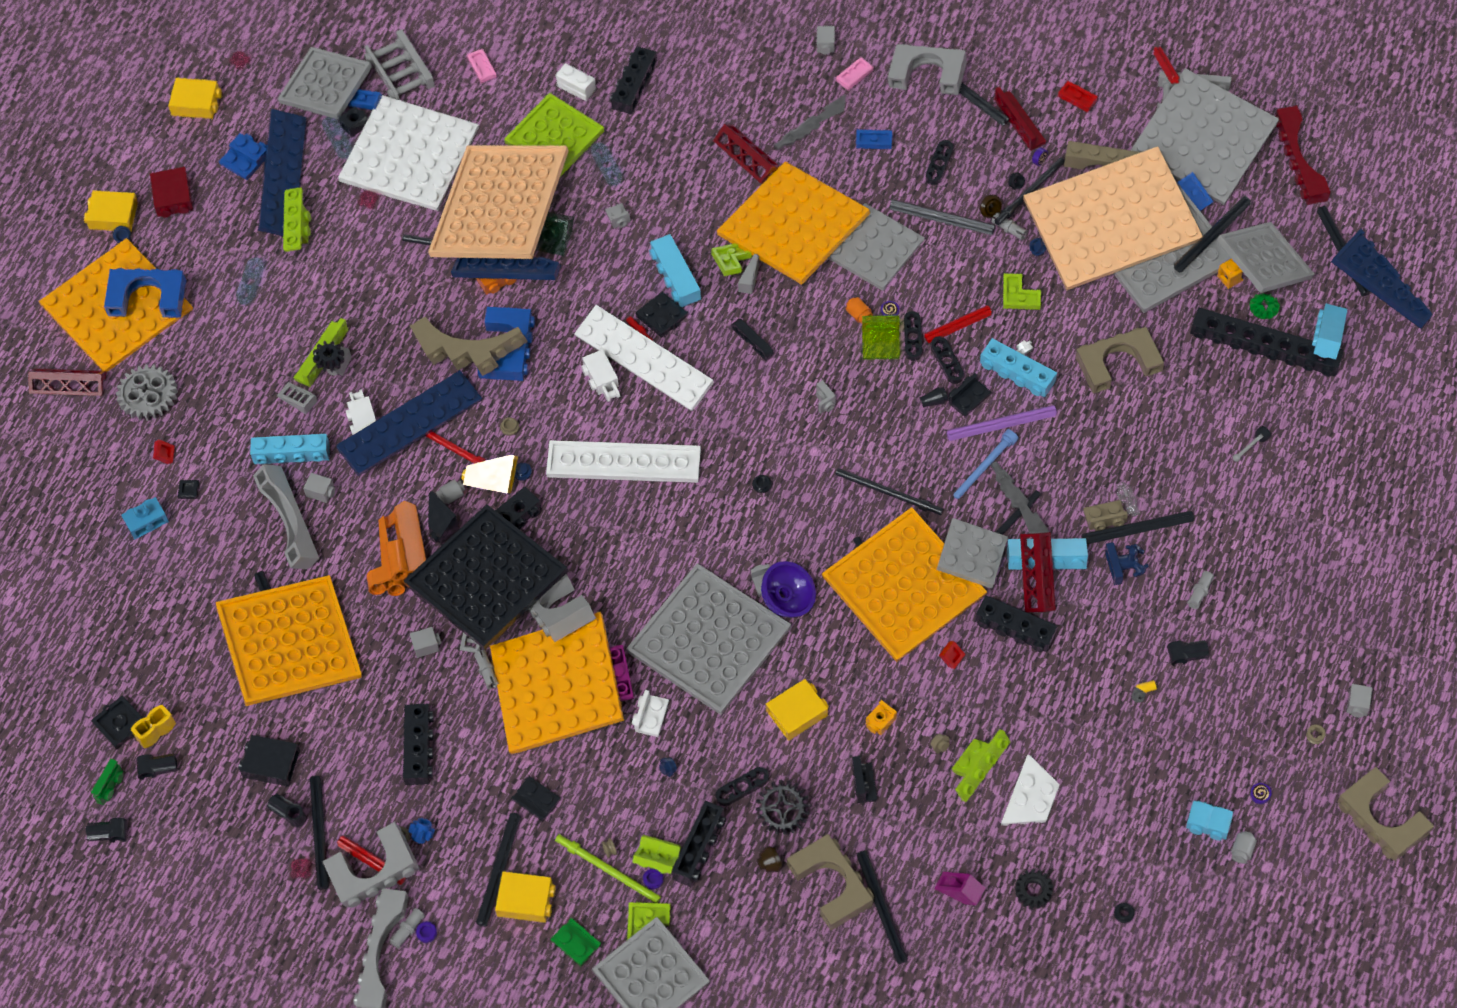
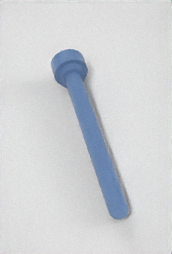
M1007 429L1002 434L1001 442L956 490L954 498L959 499L1007 446L1010 447V445H1014L1018 441V436L1012 430Z

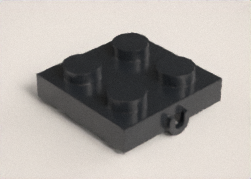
M663 292L636 311V317L661 338L672 329L675 330L679 323L688 316V312Z
M120 696L111 705H105L103 711L94 717L91 722L117 750L134 736L131 728L143 717L123 696Z

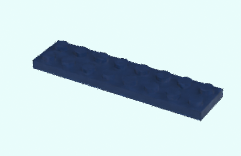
M271 109L258 231L283 236L285 190L299 188L306 125L305 116Z
M461 370L340 442L336 448L359 477L482 401V397Z

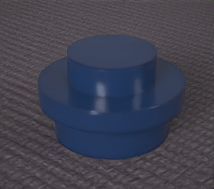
M117 226L113 231V238L117 243L122 242L126 238L130 240L131 231L126 226Z
M1042 238L1033 239L1029 245L1030 251L1035 256L1043 255L1047 249Z
M518 463L514 477L520 481L527 480L532 474L530 465Z
M664 757L660 760L659 768L661 773L668 777L673 776L677 771L674 760L671 757Z

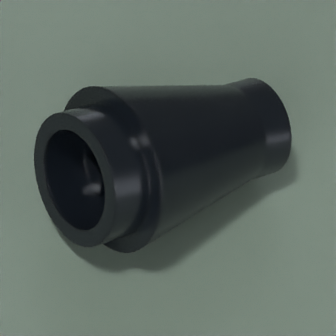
M938 386L924 396L919 397L923 408L945 404L946 401H949L944 386L941 388Z

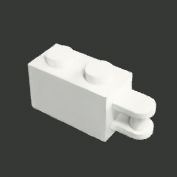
M603 349L583 357L581 369L585 376H589L590 380L588 381L592 391L596 390L598 395L603 393L607 402L611 401L614 397L619 398L620 394L617 389L619 387L618 378Z
M362 389L357 393H349L351 401L347 402L349 410H345L348 421L352 420L353 425L350 426L352 435L376 421L369 396L364 397Z

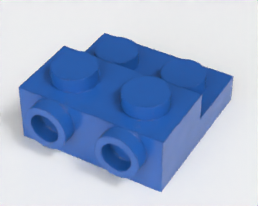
M239 133L229 144L230 150L219 160V164L248 180L264 163L266 145L263 142L256 143L249 134L243 135Z

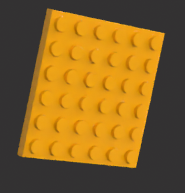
M785 161L718 228L717 235L732 244H737L744 251L748 250L752 256L758 254L759 260L802 285L869 216L870 209Z
M127 238L39 301L45 311L102 371L106 372L110 371L180 319L162 317L159 309L161 290L154 286L140 287L131 294L126 317L107 315L104 303L110 269H156ZM185 298L183 299L181 318L193 310L192 305Z
M912 507L822 573V577L896 662L987 595V591L980 584L936 570L944 543Z
M330 575L215 602L245 706L362 677Z
M601 612L594 613L596 619L556 642L553 641L551 636L546 637L543 630H539L490 646L494 672L499 683L497 684L510 754L523 752L624 721L603 614Z

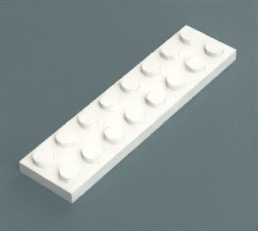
M597 305L594 306L574 333L575 336L598 351L603 349L607 357L691 411L696 408L714 383L713 379Z
M549 441L546 475L547 477L698 483L701 446Z

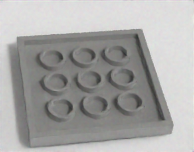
M311 47L281 92L278 101L284 105L339 120V117L371 70V63Z
M864 203L863 206L870 209L869 216L844 240L828 259L884 291L925 241V237Z
M1272 222L1222 234L1217 239L1222 248L1230 255L1260 293L1310 280L1315 275Z
M658 917L654 918L592 968L593 973L622 1008H679L710 982Z

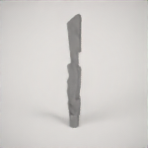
M846 94L824 107L825 111L818 116L812 115L801 123L798 128L789 131L779 142L774 144V148L778 151L784 146L793 145L796 141L803 140L805 135L810 134L811 130L819 129L820 122L843 112Z
M998 462L992 463L991 467L995 471L996 481L1000 484L1001 491L1005 493L1006 498L1011 499L1013 508L1020 509L1029 533L1049 532L1037 512L1034 514L1027 506L1028 499L1013 484L1014 480L1000 467Z

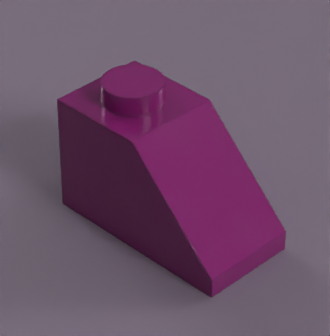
M943 872L934 889L963 904L977 905L986 888L971 874Z

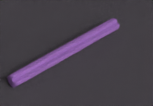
M1052 405L947 430V438L949 441L1050 418L1056 416L1057 411L1055 406Z

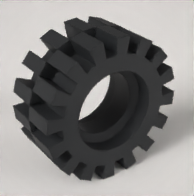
M1031 869V872H1028V870L1024 871V875L1021 874L1016 881L1015 895L1018 897L1019 903L1022 902L1024 907L1029 906L1030 909L1034 907L1040 909L1041 906H1046L1047 902L1051 900L1053 893L1052 880L1047 878L1048 875L1046 873L1044 875L1041 874V870H1038V873L1035 872V869ZM1030 883L1039 884L1042 888L1041 894L1038 896L1029 895L1026 891L1027 885Z

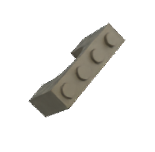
M1147 327L1135 328L1125 334H1117L1112 338L1101 339L1091 345H1083L1076 351L1075 358L1093 394L1110 389L1112 379L1103 360L1113 352L1131 354L1137 360L1145 377L1163 371L1164 361Z
M1375 767L1340 795L1338 806L1343 813H1348L1353 818L1354 824L1359 829L1363 828L1368 833L1369 840L1374 844L1377 843L1388 859L1392 858L1396 862L1429 835L1434 825L1420 811L1398 827H1386L1375 821L1370 813L1369 803L1386 790L1390 783V780Z
M827 834L788 857L787 866L797 881L822 868L834 869L844 877L846 881L844 892L820 908V916L830 931L872 907L874 896L868 887L865 889L861 883L863 880L857 871L854 872L851 868L852 864L848 856L842 855L839 849L841 848L835 838L832 839Z

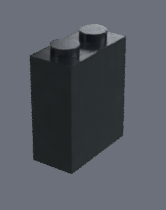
M251 735L250 740L245 744L244 759H241L239 763V771L242 777L289 787L300 753L298 744Z

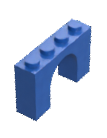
M110 269L104 303L105 311L108 316L126 317L131 294L140 287L154 286L161 290L159 309L162 317L181 318L186 285L185 275L183 271L177 269Z
M487 307L485 316L486 331L509 332L519 327L528 342L497 360L498 367L490 373L482 376L477 368L479 378L523 381L524 375L528 374L526 359H530L531 353L528 345L533 340V333L530 331L531 327L534 328L535 317L532 316L531 309Z

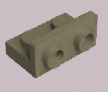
M1121 500L1083 508L1089 530H1102L1107 526L1113 525L1116 527L1127 522L1128 513L1124 511Z

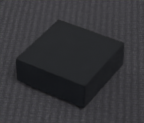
M180 480L178 499H197L199 480Z

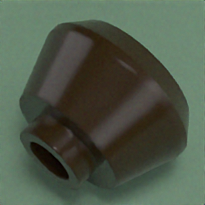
M991 194L983 196L979 200L978 207L982 216L992 219L996 213H1000L1002 209L1000 197Z
M767 846L759 853L757 863L760 870H765L766 873L779 872L781 870L782 864L774 847Z

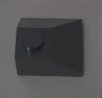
M430 491L428 507L429 537L434 543L439 542L443 545L459 530L456 515L433 491Z

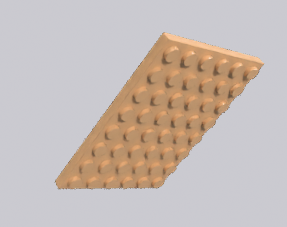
M467 145L428 251L430 257L533 259L569 151L567 146Z
M1158 146L1023 196L1025 204L1066 290L1196 243L1202 237Z

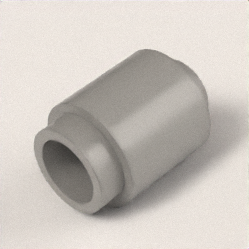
M454 479L441 486L436 491V494L444 504H450L464 496L463 491H465V488L460 480L456 482Z
M1246 831L1237 834L1231 850V858L1234 861L1246 864L1251 859L1257 842L1253 834Z

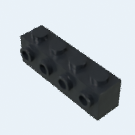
M636 46L634 52H631L629 63L623 68V76L621 79H618L616 90L610 96L613 110L632 115L657 62L656 51Z
M985 595L975 617V622L981 628H991L1000 636L1005 637L1007 635L1012 637L1018 644L1026 643L1032 646L1037 652H1048L1058 629V626L987 595Z
M429 704L404 705L403 780L405 785L429 784V778H433V766H430V759L434 758L433 747H430V741H434V731L430 729V723H434V711H430Z
M705 800L671 871L674 881L692 887L694 882H698L701 875L700 868L702 864L707 863L710 856L708 851L717 842L718 835L716 834L719 828L723 829L726 817L723 807Z

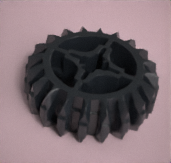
M779 780L778 787L773 781L771 782L773 789L766 785L764 788L767 794L759 793L764 799L763 801L760 799L756 800L757 803L762 804V807H757L756 811H762L763 814L758 815L757 818H765L761 824L766 826L769 823L768 831H772L776 827L775 834H779L780 829H782L783 835H787V828L790 829L791 833H795L793 826L796 825L797 828L801 829L802 826L799 821L807 822V819L803 818V814L810 815L809 811H804L805 807H811L810 803L804 804V801L808 800L809 796H801L805 792L803 788L796 791L799 787L797 783L791 788L790 780L786 782V786H784L783 780ZM785 790L792 792L797 797L799 803H789ZM779 791L778 801L773 805H767L770 797ZM783 801L785 805L793 806L788 807V810H786L784 814L782 810H779L777 808L773 809L774 807H778L779 805H781L780 803ZM799 809L797 817L788 823L789 812ZM768 812H778L781 824L775 823L769 817Z

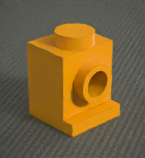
M1232 258L1219 266L1217 276L1228 289L1243 281V271Z
M881 700L878 706L866 717V727L875 734L877 732L882 735L897 719V711Z

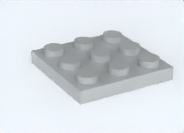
M952 518L936 570L992 589L1008 537Z

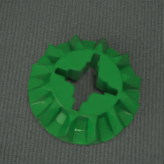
M1263 292L1259 295L1256 294L1251 299L1249 307L1252 314L1257 318L1271 319L1278 314L1280 304L1271 293L1268 295ZM1263 300L1266 302V305H1268L1266 310L1262 305Z

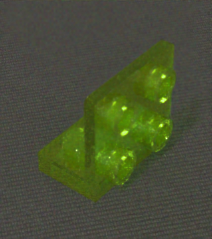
M899 315L862 316V353L864 360L900 358Z

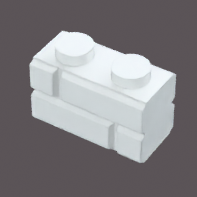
M566 63L556 74L558 87L585 101L596 90L595 78Z

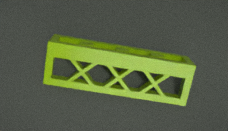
M340 318L337 323L331 321L313 350L317 349L318 344L323 345L324 341L327 344H330L332 341L334 345L340 344L348 332L346 320ZM313 350L294 376L295 381L308 387L312 386L323 367L318 369L316 367L317 363L313 362Z

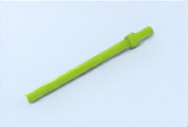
M560 834L556 837L555 841L566 847L567 851L571 854L579 855L651 901L658 903L661 899V896L581 848L579 843L570 841Z

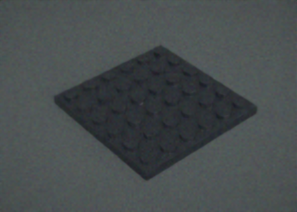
M486 504L404 580V583L486 650L568 572V568Z

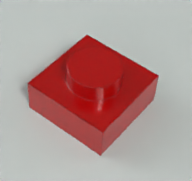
M158 439L154 443L153 459L171 464L173 462L175 446Z
M949 641L939 654L940 658L951 669H955L966 655L955 641Z

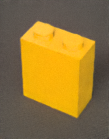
M176 78L168 106L171 115L213 119L214 113L218 111L217 100L221 98L222 90L219 88L217 81Z
M93 190L91 197L88 198V211L84 214V222L87 223L89 229L114 231L117 226L123 225L132 231L138 205L135 193Z
M806 679L766 703V712L788 741L828 716L829 706L824 698H819L815 686L812 683L809 684Z
M502 872L495 908L497 917L546 923V918L550 917L552 912V905L549 904L550 897L554 898L555 885H553L551 877Z

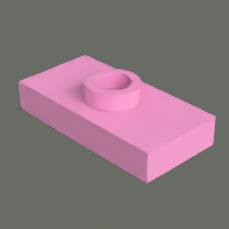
M483 49L467 54V59L481 84L497 78L496 72Z
M860 57L836 77V81L849 91L873 71V66Z

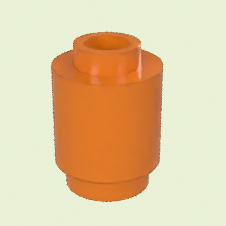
M859 297L851 298L847 302L846 311L858 323L866 324L871 320L873 316L871 309Z

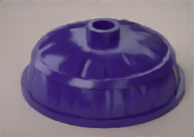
M782 561L773 564L766 570L762 579L761 593L765 604L771 611L783 617L796 618L803 616L813 607L816 599V589L811 576L804 568L793 562Z

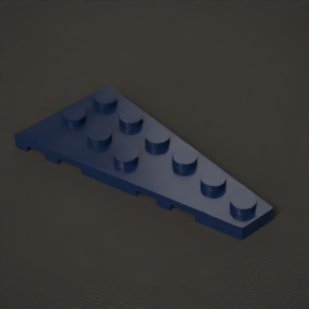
M1360 229L1335 255L1331 263L1421 329L1433 314L1420 298L1415 297L1411 293V287L1401 281V275L1383 254H1379L1374 248L1375 244L1372 241H1368L1364 236L1365 232Z
M533 257V259L457 258L451 274L454 278L556 280L561 267L559 262L544 257Z

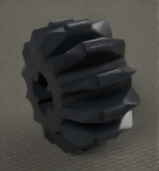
M324 341L323 345L318 344L317 349L313 350V362L317 363L316 367L318 369L323 367L324 373L327 369H330L333 373L334 367L340 369L341 364L344 363V351L341 350L340 344L334 346L333 341L330 344Z

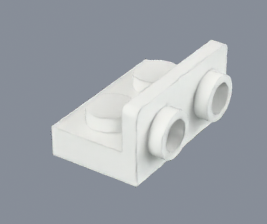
M645 690L644 695H640L638 700V707H640L638 714L635 713L632 720L635 732L659 737L669 699L652 696L648 690Z

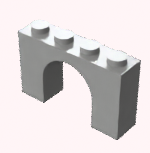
M896 44L888 74L889 87L907 90L909 79L914 69L924 64H934L943 70L940 79L941 94L959 95L967 63L966 51Z
M567 574L528 609L539 627L542 628L546 637L551 636L554 642L596 619L589 603L582 595L561 607L548 609L555 601L574 591Z
M395 822L377 831L386 852L385 865L377 875L367 879L356 877L347 857L342 852L323 861L337 895L345 907L353 908L358 906L362 900L376 896L382 888L392 887L398 880L410 877L416 870L420 869L401 828Z

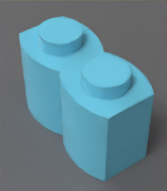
M1193 801L1186 828L1196 835L1208 834L1214 840L1226 839L1233 812L1221 807H1213L1203 802Z

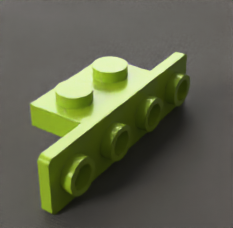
M301 187L285 190L283 250L289 252L300 250L302 244L308 243V236L311 235L309 228L311 215L303 205V190Z
M999 729L990 743L973 739L952 767L954 773L964 777L955 789L962 801H968L1010 744V740L1004 730Z

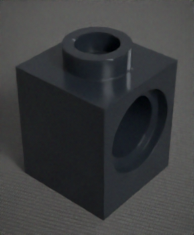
M354 106L339 117L340 126L348 135L354 137L363 130L368 116L363 110L360 111Z

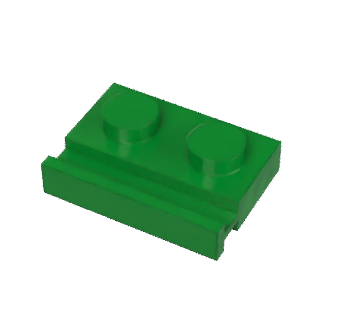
M111 758L91 791L95 801L103 806L106 801L111 800L114 794V787L116 784L121 783L124 776V771L118 764V761Z
M572 918L550 939L551 942L580 967L601 946L597 939Z

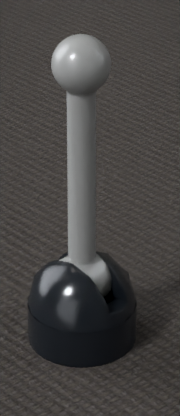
M1261 425L1255 431V439L1240 453L1233 455V460L1239 461L1240 457L1256 442H1266L1272 437L1271 432Z

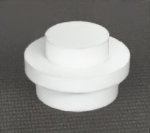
M1022 341L1016 346V351L1025 355L1033 349L1032 342Z

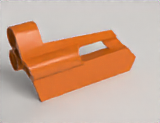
M407 501L401 502L395 506L390 515L382 516L378 520L382 566L372 569L366 574L368 590L372 595H380L386 590L391 596L403 594L405 591L404 580L409 573L414 572L426 560L416 505ZM395 524L397 540L388 542L386 529Z

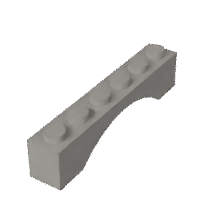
M263 464L253 477L259 491L274 505L284 522L287 531V547L284 553L289 566L295 569H309L319 559V556L282 466Z
M382 888L381 895L377 896L376 907L378 909L377 913L373 914L371 923L373 931L372 934L368 935L367 939L369 949L368 953H365L363 957V966L365 967L363 973H360L358 980L360 989L359 993H356L354 997L356 1008H385L387 994L379 977V957L389 932L405 917L409 899L406 891Z

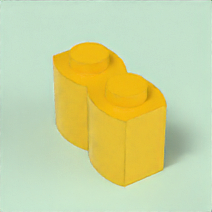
M159 705L153 708L147 717L138 720L132 726L131 731L136 740L145 749L154 745L160 736L169 733L176 723L171 713L163 705Z

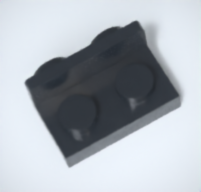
M974 373L971 377H966L958 388H954L949 393V404L966 417L991 395V391L978 381V375Z
M860 756L852 757V772L857 804L877 801L872 763H861Z

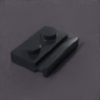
M529 776L518 788L516 794L511 797V800L543 822L561 801V798Z

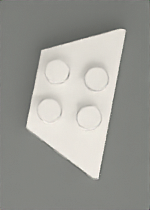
M1030 755L1026 757L1001 825L1047 821L1060 784Z

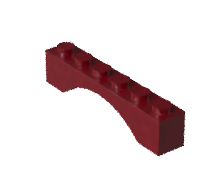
M1298 105L1277 109L1275 117L1279 121L1275 128L1278 127L1279 140L1285 145L1284 153L1285 156H1289L1290 169L1296 174L1295 183L1300 185L1301 199L1305 200L1307 205L1327 202L1331 191L1326 178L1309 166L1299 149L1298 133L1301 129L1303 118Z

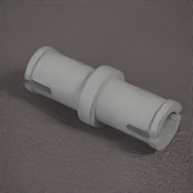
M996 213L994 217L997 218L1000 214ZM1006 218L1000 225H997L1004 229L1005 233H1010L1021 241L1025 239V236L1022 234L1027 235L1028 233L1026 229L1018 226L1012 219L1008 220Z
M1208 571L1202 573L1198 584L1194 585L1193 593L1187 602L1189 607L1199 609L1214 579L1212 573Z
M481 650L482 655L478 651L474 654L479 666L478 671L483 676L487 689H492L491 684L494 689L499 684L494 674V666L490 664L485 650Z
M414 908L405 922L402 921L400 923V928L389 940L390 943L400 949L408 936L413 935L414 929L425 917L424 914Z

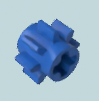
M418 818L417 821L414 820L408 830L409 833H412L411 839L417 843L430 841L435 832V829L431 828L432 823L425 818Z

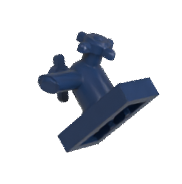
M1114 542L1106 543L1105 555L1114 585L1122 584L1123 570L1133 568L1136 570L1133 576L1137 577L1138 575H1143L1149 567L1147 563L1145 565L1139 563L1137 554H1144L1145 551L1137 544L1126 545L1125 549L1129 550V554L1118 556Z

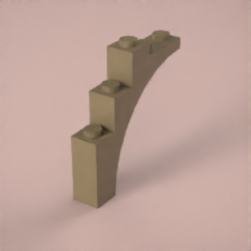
M426 316L410 325L433 365L449 356L458 371L474 362L482 376L498 367L497 360L528 342L519 327L493 338L463 340L440 332L429 322Z

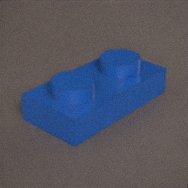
M358 89L347 107L356 106L357 108L376 110L382 94L381 92Z
M857 130L856 148L892 149V130Z
M1193 172L1177 182L1199 211L1213 203V200Z

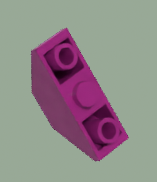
M623 645L609 647L620 701L634 699Z

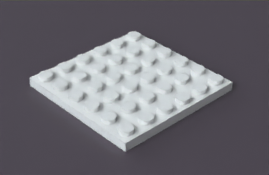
M382 95L376 110L373 109L352 149L338 177L339 181L438 211L459 169L466 147L471 144L479 125Z

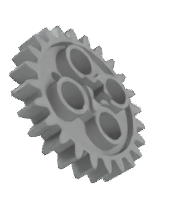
M147 364L144 369L138 366V371L131 369L132 374L125 373L126 380L120 379L122 385H117L119 391L116 392L121 410H124L126 415L130 414L131 418L137 415L139 420L143 416H145L147 421L149 416L156 419V414L158 413L163 416L162 411H169L168 405L174 406L172 400L177 399L176 393H178L173 375H170L168 370L164 371L162 366L157 369L154 364L151 369Z

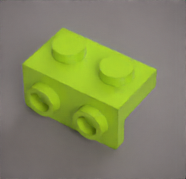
M642 835L640 846L633 856L632 863H636L644 868L656 869L661 873L671 874L680 854L681 846Z

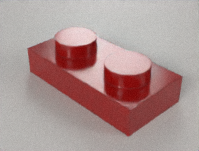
M1067 81L1058 92L1059 98L1086 112H1089L1098 100V96L1070 81Z

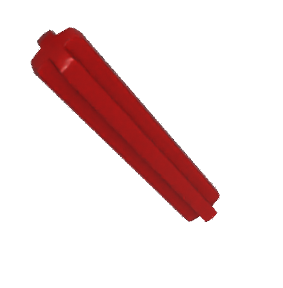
M1155 47L1153 54L1171 84H1178L1180 77L1162 47Z
M984 306L925 333L924 338L927 343H931L935 337H945L991 316L992 311L989 306Z
M341 836L338 839V847L378 872L383 869L385 865L384 860L345 836ZM406 878L398 880L397 884L402 885Z

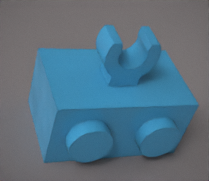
M156 497L144 501L137 507L128 509L121 515L134 540L169 522Z

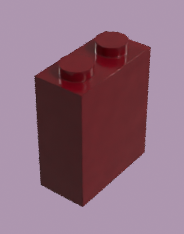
M185 167L150 173L154 208L158 217H169L171 214L176 213L186 214L193 210L189 177Z

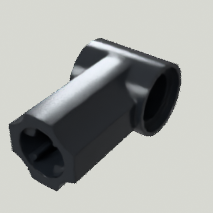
M1205 640L1189 643L1173 641L1167 645L1172 666L1178 663H1183L1184 665L1188 661L1209 658V648Z
M175 753L155 757L146 754L136 758L137 774L140 780H144L147 777L155 778L159 774L176 772L178 769Z
M278 793L272 795L268 800L267 809L289 822L291 826L301 827L305 824L307 817L299 804L292 803ZM299 813L298 817L292 818L293 815Z
M112 818L109 822L87 823L86 839L88 841L109 840L112 843L119 840L126 842L128 820Z

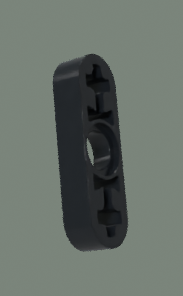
M942 140L938 143L926 171V182L928 184L937 185L941 182L953 154V143L951 141ZM947 146L948 149H946L945 155H943L942 150ZM941 160L944 162V165L937 166L935 161ZM936 170L937 177L932 179L931 176H933L934 171Z
M909 311L904 315L905 355L911 361H917L922 356L921 318L915 311ZM911 317L914 318V327H911ZM915 333L918 335V338L911 340L908 338V335ZM912 345H915V355H913L911 352Z
M739 318L731 324L733 331L746 343H750L753 346L752 349L765 361L774 355L769 344L742 319Z
M938 336L933 338L931 350L944 375L950 383H960L963 380L964 372L950 345L944 337ZM936 343H939L940 345H942V350H943L942 353H941L940 348H939L938 346H936ZM949 357L952 359V362L945 364L942 362V359ZM951 368H953L955 374H958L957 378L952 376Z
M756 767L720 787L716 792L718 804L729 806L765 786L769 781L768 771L763 767ZM756 774H764L763 780L756 779ZM744 782L748 785V789L746 791H739L737 785ZM721 793L729 794V799H720L722 797Z

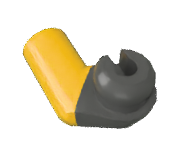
M1155 681L1137 684L1132 693L1133 701L1136 703L1143 702L1147 692L1157 689Z

